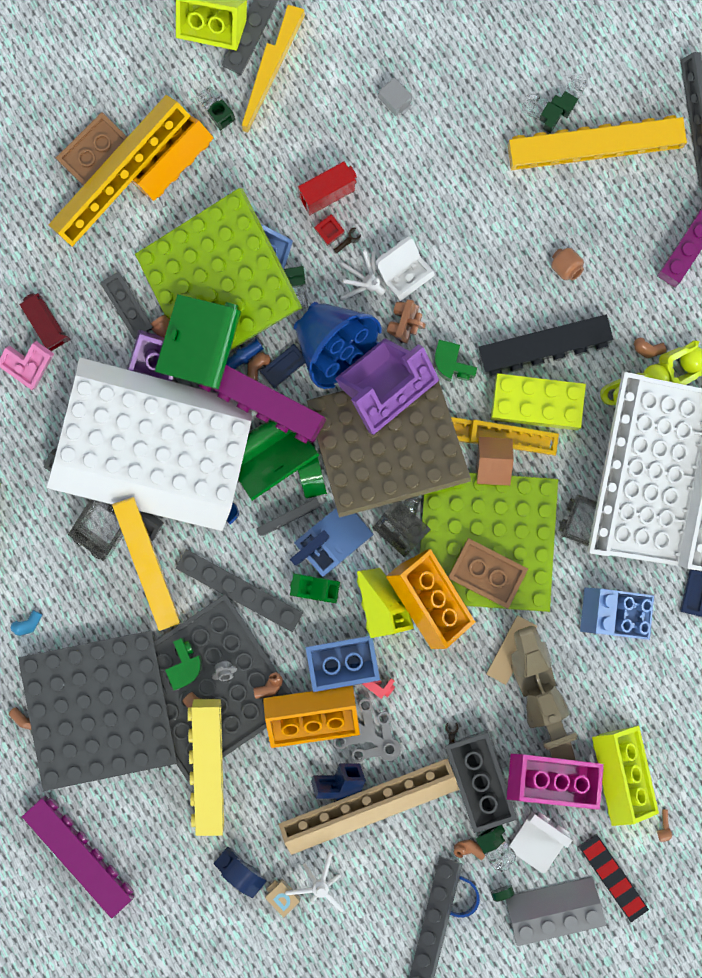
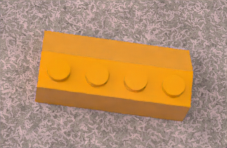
M190 115V118L133 179L132 183L148 198L155 201L163 195L165 189L172 182L179 178L180 173L194 162L199 153L209 146L214 137L198 119Z
M431 549L406 560L386 576L431 649H447L476 623Z
M353 685L318 692L310 691L263 698L265 722L271 748L360 735Z

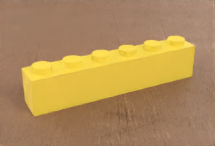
M194 699L192 707H188V721H192V729H189L188 741L193 743V750L189 751V764H193V771H190V785H194V793H191L190 804L195 806V814H191V827H195L196 836H223L224 793L221 699Z

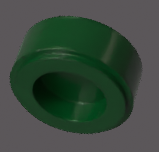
M507 885L491 892L495 902L506 900L515 894L512 885Z

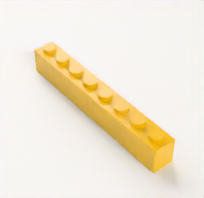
M165 95L48 225L73 247L190 118L188 112L176 100Z
M675 115L664 117L663 120L655 121L654 118L644 119L641 123L625 121L618 126L603 124L598 126V128L580 127L577 131L568 132L567 129L556 131L555 134L547 135L546 132L536 133L533 137L517 135L509 140L507 147L512 171L681 149L686 145L687 139L683 117L676 118Z

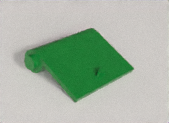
M177 294L155 372L219 390L241 315L238 305L225 302L224 306Z
M271 420L268 423H262L249 432L238 481L252 501L319 456L309 441L305 444L295 438V433L289 430L287 433L275 428L276 423Z

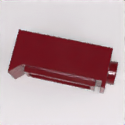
M39 293L27 295L23 299L24 302L19 304L47 349L53 351L71 340L68 336L64 335V332Z

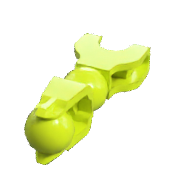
M692 341L683 347H678L662 354L659 357L658 364L650 365L643 373L636 374L683 385L689 384L702 376V348L698 347L700 341ZM680 358L682 368L688 373L674 377L673 361ZM621 379L609 383L601 389L600 397L604 404L616 405ZM614 389L615 391L613 393V399L610 400L608 398V393L610 390Z

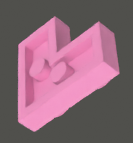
M37 341L32 343L26 356L13 347L8 346L0 357V368L33 390L41 380L54 353Z

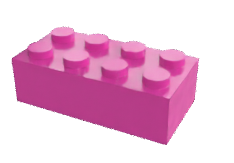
M511 754L506 800L600 810L604 764Z

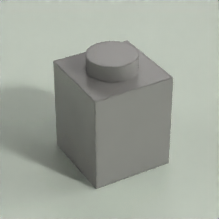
M395 77L378 91V98L395 117L399 113L405 114L412 106L410 104L412 102V95Z

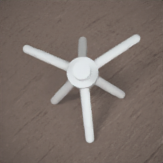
M363 250L362 252L369 271L366 277L344 262H341L340 265L363 280L360 282L343 279L342 282L344 284L361 287L341 296V300L352 297L364 290L375 291L380 296L385 293L386 289L380 285V279L375 276V251L371 253V262L367 251Z
M329 852L327 855L321 879L317 880L306 863L302 865L313 882L312 888L289 890L285 892V895L314 893L310 898L311 903L318 897H326L340 912H343L344 909L328 893V887L335 883L341 875L337 874L327 883L325 881L332 853Z

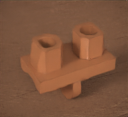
M409 299L406 302H396L394 314L401 316L399 323L391 321L387 332L396 337L400 342L407 344L410 334L416 335L418 329H425L426 324L421 322L423 314L418 313L419 306Z

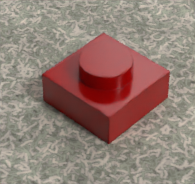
M332 214L314 227V230L327 246L345 233Z

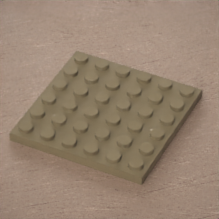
M439 381L374 435L368 432L351 400L352 398L346 392L339 391L307 400L308 408L324 416L326 419L317 436L339 518L471 482V477Z

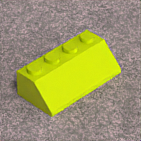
M639 725L593 736V748L596 753L597 762L604 764L602 785L611 825H633L659 814Z

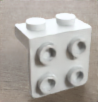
M411 237L398 242L396 246L382 254L375 262L385 285L399 301L435 276L433 270L420 257L414 240Z
M531 811L508 848L510 852L539 872L546 873L563 846L568 848L573 840L568 836L570 832L562 826L554 827L549 823L551 819L541 812L537 815Z

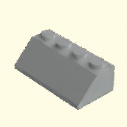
M593 877L514 894L505 900L517 946L606 926L602 905Z

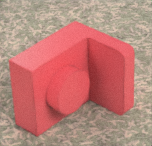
M390 678L383 688L380 686L381 681L363 683L362 685L382 699L384 695L388 698L395 689L393 685L395 680Z

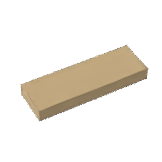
M517 615L486 675L506 685L513 673L511 654L517 651L514 633L525 627H537V625Z

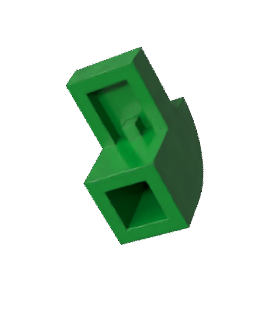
M439 340L434 356V365L437 373L443 379L450 382L453 374H457L456 378L469 381L470 378L474 379L478 367L456 362L460 345Z
M316 457L298 470L305 499L327 494L319 460Z
M293 573V579L290 584V596L337 604L340 582Z
M184 638L173 641L182 663L165 670L173 690H177L195 681L202 669L201 655L192 658L193 648L189 640L185 642Z

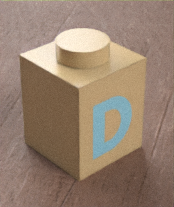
M283 879L279 882L274 880L266 888L268 891L265 895L266 900L283 918L300 903L301 898L297 894L285 895L286 891L293 889Z

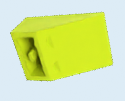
M375 568L357 571V584L361 590V604L366 614V629L370 634V638L414 629L411 616L382 569Z

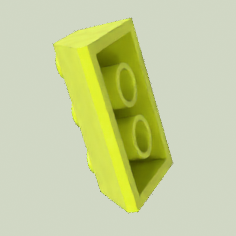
M176 0V38L237 50L246 23L247 0Z

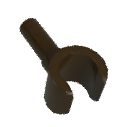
M351 228L347 238L333 249L336 254L350 243H357L360 240L361 234L357 238L351 236V233L356 228Z
M448 723L445 726L449 744L455 742V734L459 730L457 723H455L456 730L454 732L448 730Z

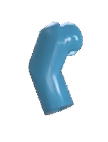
M33 610L28 620L22 622L14 621L10 629L18 636L32 633L35 631L43 614Z

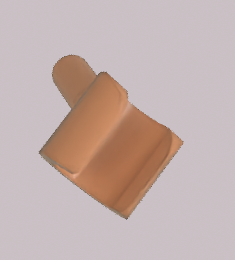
M663 809L664 829L657 831L660 842L669 841L672 838V832L668 824V810Z

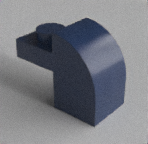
M339 763L335 775H313L311 780L316 799H333L334 802L361 792L366 782L360 763Z
M228 846L213 863L228 883L251 898H254L267 882L256 868L244 862Z

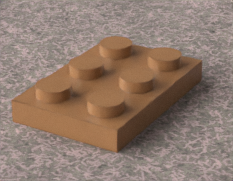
M101 112L56 157V160L84 186L127 136Z
M468 538L448 578L509 609L528 568Z

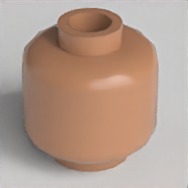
M572 248L558 249L553 254L551 267L563 280L573 281L584 271V260Z

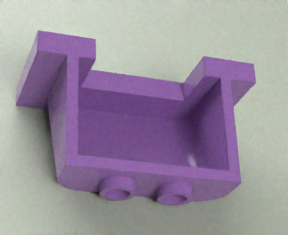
M386 338L335 378L340 388L352 398L351 400L368 432L373 435L439 381L423 346L418 344L409 351Z

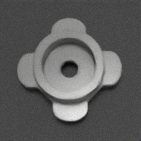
M229 661L219 662L214 666L215 673L212 674V679L228 681L233 678V673L237 671V667L232 666V663Z

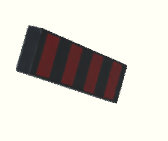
M597 834L578 846L630 922H633L649 910Z

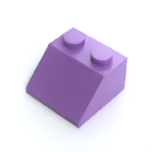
M139 330L127 370L172 381V376L155 372L164 337Z

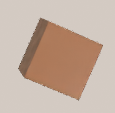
M479 437L476 458L477 484L510 486L514 461L512 438Z

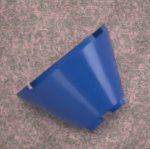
M318 302L312 303L308 311L294 324L310 379L317 387L322 389L335 388L334 384L338 383L335 378L379 343L377 341L378 333H382L380 322L370 314L325 303L319 304Z

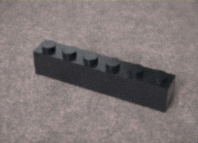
M606 314L479 346L477 353L483 375L489 374V377H494L497 373L502 374L501 370L510 368V371L514 372L523 369L525 364L531 363L532 366L544 364L545 359L553 358V361H558L566 358V354L574 352V355L577 356L587 353L589 348L595 347L596 350L609 347L608 343H611L614 339Z

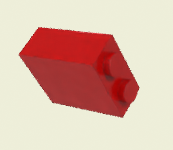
M345 161L298 186L299 198L309 216L355 191V184L357 183L355 178H357V175L351 165L348 167Z

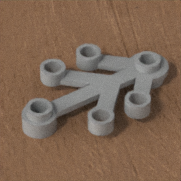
M367 698L362 699L359 702V708L363 713L365 726L358 722L360 735L342 738L345 743L341 747L336 745L337 739H334V747L341 750L348 745L372 742L377 747L367 750L356 748L352 752V759L355 762H362L366 758L381 756L387 761L395 760L400 755L401 747L399 742L392 738L389 724L391 720L390 714L382 711L377 716V720L382 726V739L375 734L371 713L372 702ZM364 701L370 703V707L366 710L361 707ZM382 714H386L388 716L387 722L380 721V716ZM389 745L394 747V751L391 754L385 751ZM355 752H362L363 757L356 759L354 757Z

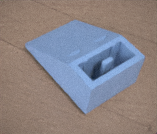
M336 508L303 534L294 544L301 550L322 531H326L330 539L307 557L320 575L325 577L374 534L356 513L339 518Z
M585 587L580 632L650 640L654 595Z

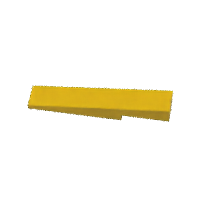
M287 5L276 44H266L242 122L244 132H249L305 17V10L302 8Z
M451 417L459 442L478 444L479 437L512 438L513 450L556 456L559 438L557 433Z
M132 497L112 504L158 630L180 624L177 609L135 498Z

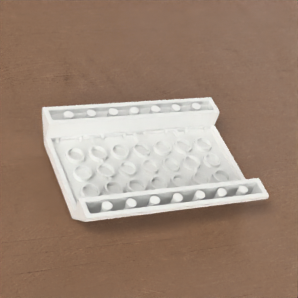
M79 357L47 489L108 504H114L134 497L141 512L223 531L233 503L252 421V410H249L247 413L236 407L237 402L230 399L228 403L217 397V393H209L202 389Z
M622 372L587 553L651 561L702 571V388Z

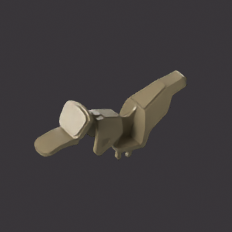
M535 626L520 629L514 633L517 651L511 654V668L523 697L527 696V723L530 728L547 727L550 738L543 741L544 749L549 750L551 758L576 761L571 742L577 740L576 737L578 736L576 732H565L561 720L568 717L570 711L563 696L555 687L556 683L551 667L552 662L546 642L541 641Z

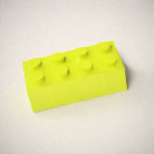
M497 373L495 376L490 420L578 431L582 425L586 384Z

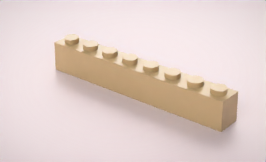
M447 758L279 823L284 843L290 854L293 855L459 790Z

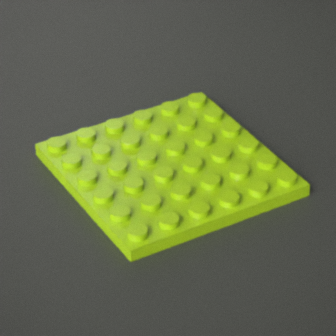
M243 188L236 189L135 253L167 318H171L177 294L224 306L225 302L238 305L241 315L230 350L302 308Z
M469 473L471 482L424 494L420 553L431 549L446 575L449 576L469 538L528 568L509 609L550 612L558 479L511 476L510 486L477 484L476 473ZM450 580L465 606L506 609Z

